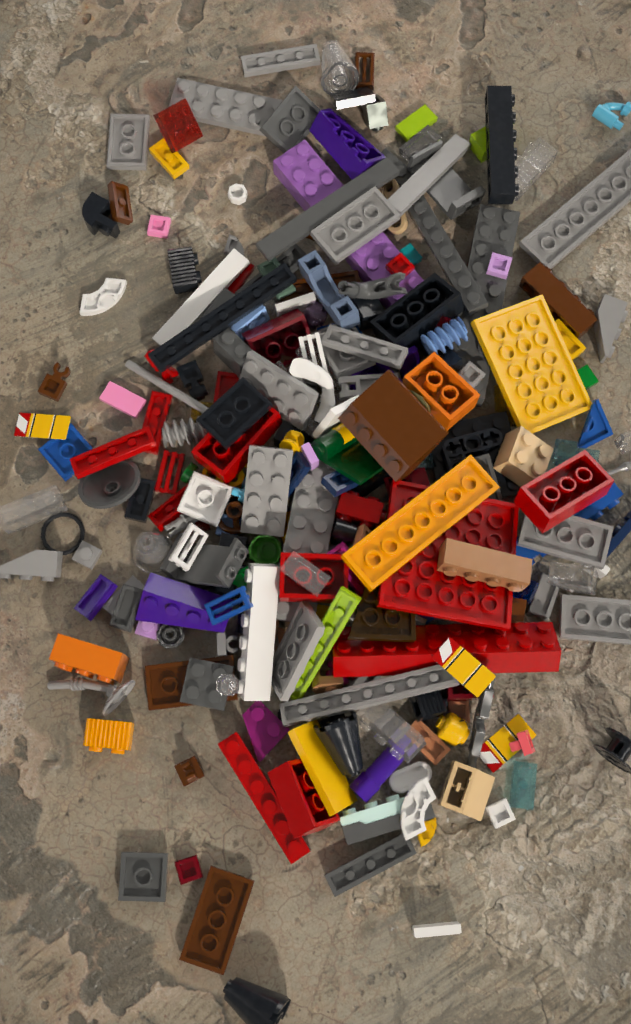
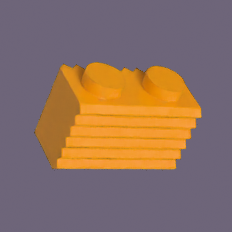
M87 718L83 746H88V751L102 752L103 748H109L113 754H125V750L131 751L134 723Z

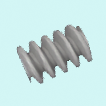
M191 417L188 420V424L183 419L180 420V425H177L175 420H172L171 427L164 421L162 428L164 446L167 448L169 442L171 447H175L176 441H178L180 446H183L185 439L190 445L193 438L199 443L201 437L204 438L206 435V430L197 421L194 423Z

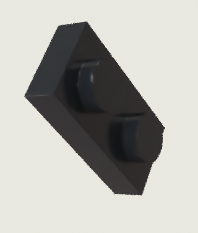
M141 478L137 490L129 498L124 515L125 519L142 523L147 522L155 493L156 481Z

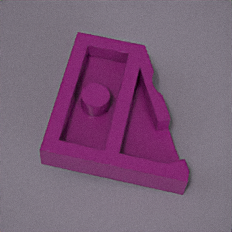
M255 701L242 715L257 759L261 762L290 729L284 727L282 722L261 701Z

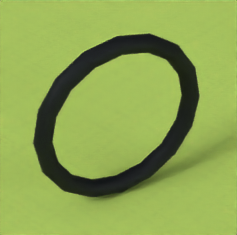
M60 512L52 515L45 521L41 528V540L47 550L57 551L51 548L46 541V528L50 522L59 517H69L75 520L81 531L80 539L73 548L63 551V555H68L75 552L82 540L84 541L85 529L77 516L71 513Z

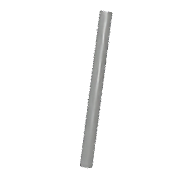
M128 360L125 367L203 414L208 409L207 406L133 361Z

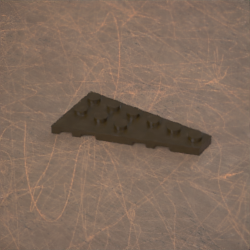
M364 586L362 599L359 602L347 640L415 642V614L377 607L379 586L371 592Z

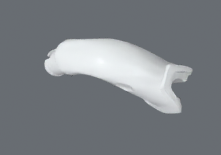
M303 357L295 358L289 369L291 375L302 381L304 379L310 380L322 387V395L319 400L321 403L314 418L315 421L320 423L328 411L336 405L333 379L325 369L311 362V360Z

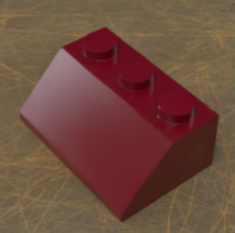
M296 308L242 333L245 343L253 351L276 366L280 367V365L284 364L283 367L291 364L293 359L303 357L298 337L307 336L311 332L304 314ZM312 339L315 352H317L318 350L316 348L315 342ZM304 341L307 356L311 355L308 341ZM282 355L293 357L280 363Z

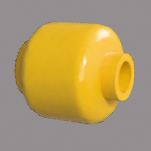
M453 712L448 713L446 716L441 715L435 724V727L438 728L437 736L451 746L462 745L470 734L468 722Z

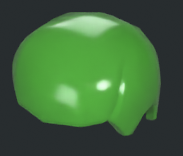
M270 535L257 536L251 541L248 548L250 559L259 564H276L281 558V552H283L279 540Z

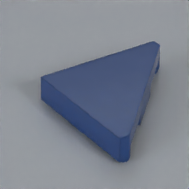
M599 399L592 401L576 447L577 451H581L613 435Z

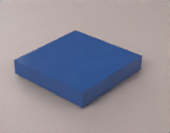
M70 423L65 440L50 439L38 450L66 482L75 475L70 458L93 448Z

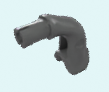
M398 272L389 277L368 282L341 281L338 284V288H341L338 292L341 295H348L350 298L380 299L399 294H408L406 288L399 286L400 281L405 280L406 274Z

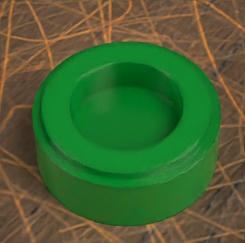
M191 462L180 480L186 484L189 483L193 472L198 471V466Z

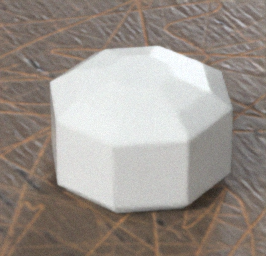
M237 183L230 186L227 193L231 203L237 205L246 202L248 195L244 185Z

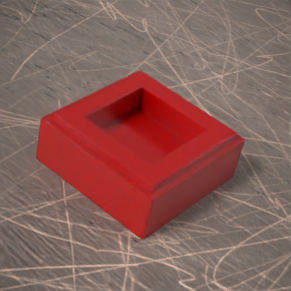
M400 252L386 264L385 268L391 274L402 272L407 276L415 269V266Z

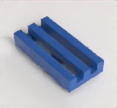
M241 586L204 604L212 625H217L254 607L249 601L250 596L246 594L247 589L245 586ZM238 594L241 595L240 598L212 611L211 607ZM244 602L245 605L215 618V615Z

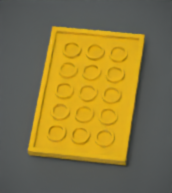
M543 294L480 317L470 323L517 428L522 426L534 434L590 410L592 402Z

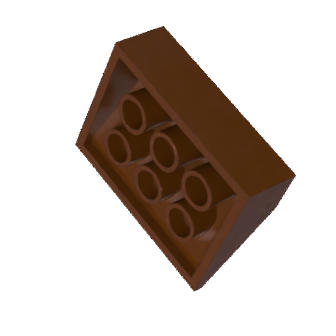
M387 370L338 418L395 482L407 478L449 433L391 370Z

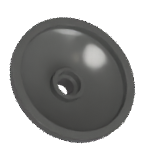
M125 459L81 478L79 482V497L85 505L95 509H107L118 506L128 500L137 490L141 480L140 471L133 461Z

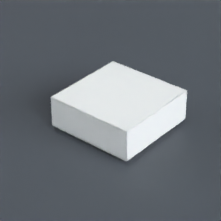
M506 798L485 807L494 829L516 820Z

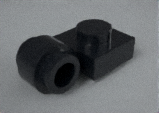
M196 360L176 367L184 388L191 386V389L188 390L190 397L197 401L205 399L208 392L204 384H199V382L204 381V378Z

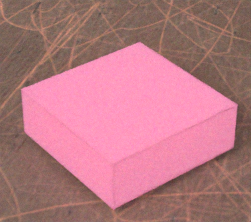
M150 215L147 235L167 239L171 218Z

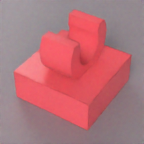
M528 729L517 733L518 740L509 743L512 752L522 749L524 756L536 751Z

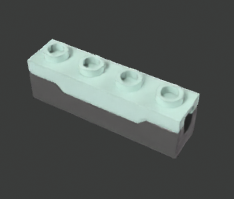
M399 794L386 797L387 802L379 805L377 801L364 804L365 809L356 811L355 807L342 811L343 816L340 817V823L347 845L401 829L400 813L405 796L400 798ZM431 803L425 811L424 821L435 818Z

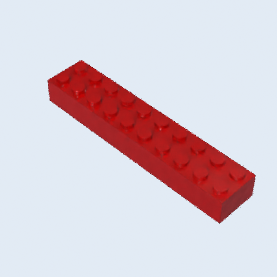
M553 622L511 623V629L508 631L472 624L416 625L415 642L347 640L351 627H344L332 648L333 677L394 676L439 665L432 659V656L449 637L493 673L559 672L561 648Z

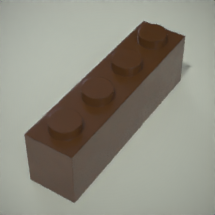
M541 262L522 277L519 286L531 298L543 294L554 321L559 318L578 339L596 323L597 318L594 312L587 309L581 303L579 297L572 294L564 282L558 280L552 274L550 268L544 266Z

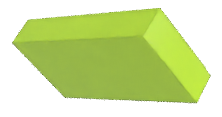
M424 104L397 124L395 130L408 143L437 122L438 117Z

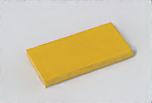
M314 720L288 731V735L328 815L332 816L358 800L353 790L349 787L350 784L346 776L341 774L316 735L313 726L316 724L320 727L317 720Z

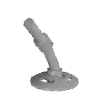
M73 677L70 680L49 681L47 687L49 690L71 689L72 691L91 689L106 692L105 695L108 699L102 714L107 716L127 697L136 682L130 680L117 687L108 683L88 680L85 677Z

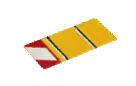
M19 413L14 436L65 440L71 416Z
M451 637L432 656L434 661L476 697H479L496 677Z
M519 714L482 744L480 758L493 773L519 751L512 752L509 746L510 742L518 740L517 733L528 729L531 739L536 737L534 731Z

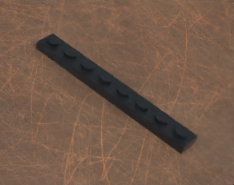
M284 262L148 354L150 360L160 373L164 372L297 282V277Z

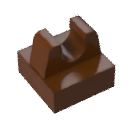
M196 756L174 766L184 787L205 777Z

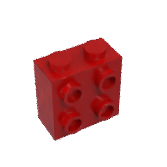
M347 491V493L341 494L335 519L338 518L357 526L365 524L371 531L384 522L387 511L383 510L384 503L380 502V499L360 497V494L354 491Z

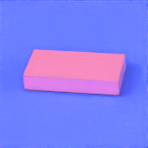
M109 381L99 398L100 401L137 419L147 402L146 399Z

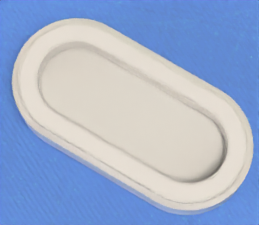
M415 762L394 771L388 780L389 787L396 793H405L424 777L429 782L432 777V769L426 762Z

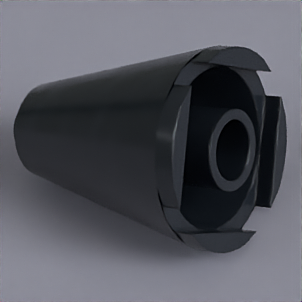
M351 711V716L345 717V714L342 713L320 721L322 726L318 727L316 724L313 726L316 735L341 774L347 775L348 778L359 775L361 773L360 770L363 768L356 711Z
M238 977L234 980L230 979L223 989L225 993L224 1000L246 1024H278L280 1019L283 1020L291 1003V1000L286 995Z

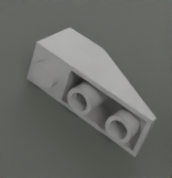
M604 294L599 302L595 313L597 321L594 324L599 361L602 364L607 357L611 358L615 346H612L613 341L618 340L622 330L619 328L621 322L624 323L628 315V311L625 310L628 302Z
M34 550L0 565V578L11 579V575H19V579L32 580L33 576H41V581H54V577H61L63 551Z

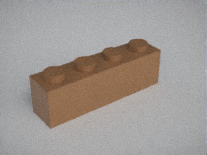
M446 538L440 545L437 571L444 572L447 576L457 575L465 577L468 581H481L492 587H505L512 592L523 591L530 585L532 559Z

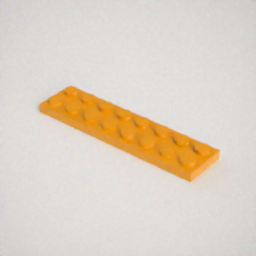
M469 455L342 554L341 558L371 592L497 491L499 485L474 457Z

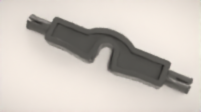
M495 678L480 694L474 714L472 734L468 747L469 756L466 764L473 768H476L477 758L480 757L485 737L484 720L489 719Z

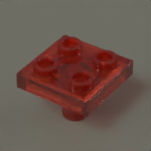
M186 98L153 115L171 153L177 152L203 137Z

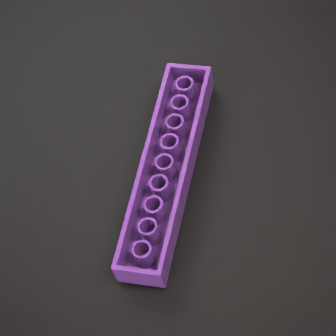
M303 140L273 160L274 175L304 211L344 186L306 140ZM382 232L345 258V260L353 270H358L361 280L367 282L392 275L385 266L400 252ZM414 269L405 277V280L400 281L399 286L406 288L408 293L424 280ZM405 294L380 298L379 300L387 309Z

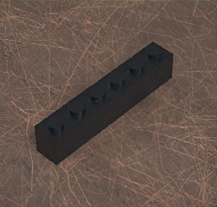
M487 86L484 98L488 204H513L515 196L519 194V184L515 183V178L518 177V166H515L517 148L514 147L517 131L513 130L516 112L512 111V107L515 105V94H512L511 86Z

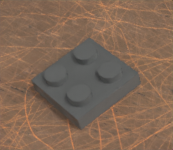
M190 657L180 702L225 711L234 666Z
M121 852L118 901L165 902L169 853Z

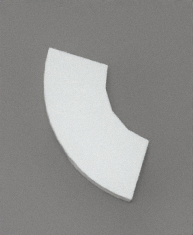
M106 278L104 284L97 291L83 294L80 315H97L113 307L122 297L127 281L125 279Z
M426 777L420 779L411 787L402 803L400 824L405 841L426 831L424 823L425 811L428 805L436 799Z

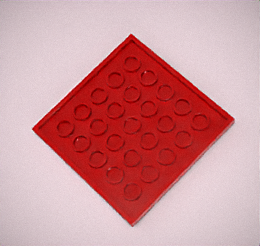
M393 479L390 488L387 519L430 486L401 480L395 482ZM491 498L485 499L379 585L377 607L504 631L510 630L513 601L512 591L501 586L492 587L481 581H468L465 577L457 575L447 576L444 572L437 571L440 545L446 538L516 555L519 507L515 503Z

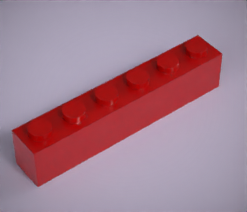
M235 732L218 743L219 748L289 862L293 864L309 853L311 849L303 836L294 839L274 789L240 734Z

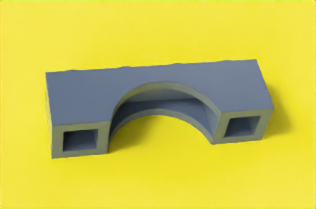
M314 250L298 259L300 273L335 324L348 330L360 324L358 309L348 295L339 294V289L317 251Z

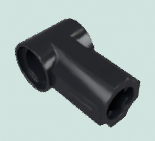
M336 518L330 535L331 544L337 545L345 541L352 543L358 526Z

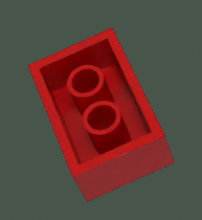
M281 552L280 602L332 603L342 586L348 589L349 567L342 560V554Z
M301 759L287 761L267 772L271 786L274 788L280 808L283 810L294 839L321 831L340 821L338 813L332 816L328 815Z

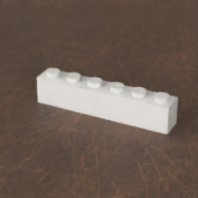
M248 563V569H245L244 580L247 582L246 594H249V601L254 606L241 615L243 636H240L239 647L242 649L241 658L238 659L240 680L236 682V693L244 701H270L280 567L275 564Z

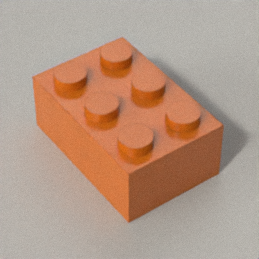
M435 352L407 373L402 381L408 390L416 392L426 400L430 406L431 414L447 431L476 406L480 394Z
M58 633L49 660L55 662L54 666L61 670L72 673V670L76 669L75 673L93 679L95 675L98 676L97 680L114 685L115 682H122L129 657L121 652Z

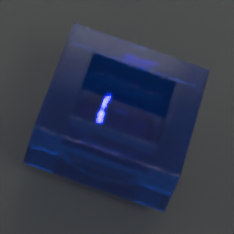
M530 580V585L523 591L513 592V597L527 600V604H531L539 587L538 583Z

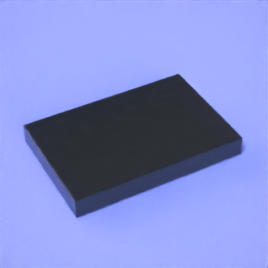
M242 377L201 414L196 421L227 450L273 407V404Z

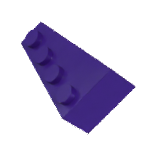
M331 108L318 112L309 131L352 180L386 158Z
M151 572L143 589L135 618L138 621L224 633L229 619L217 625H212L204 604L221 597V595ZM229 598L211 607L212 611L234 600ZM233 607L215 615V618L231 612Z

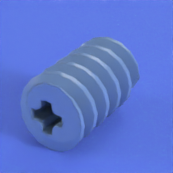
M457 316L456 320L451 319L449 324H442V328L436 327L434 332L430 330L427 332V336L423 334L420 336L425 351L429 355L433 352L438 355V350L443 354L446 353L445 346L452 350V342H455L458 346L461 345L460 338L467 342L468 332L462 319Z

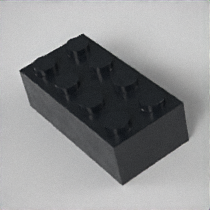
M434 272L409 291L408 294H405L371 320L370 323L377 339L407 348L417 347L421 344L420 336L423 334L427 336V332L430 330L434 331L442 316L454 319L465 308L461 293Z

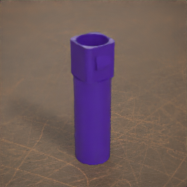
M400 733L364 772L362 771L349 787L367 803L378 792L380 786L413 752L416 748L415 744L403 733Z

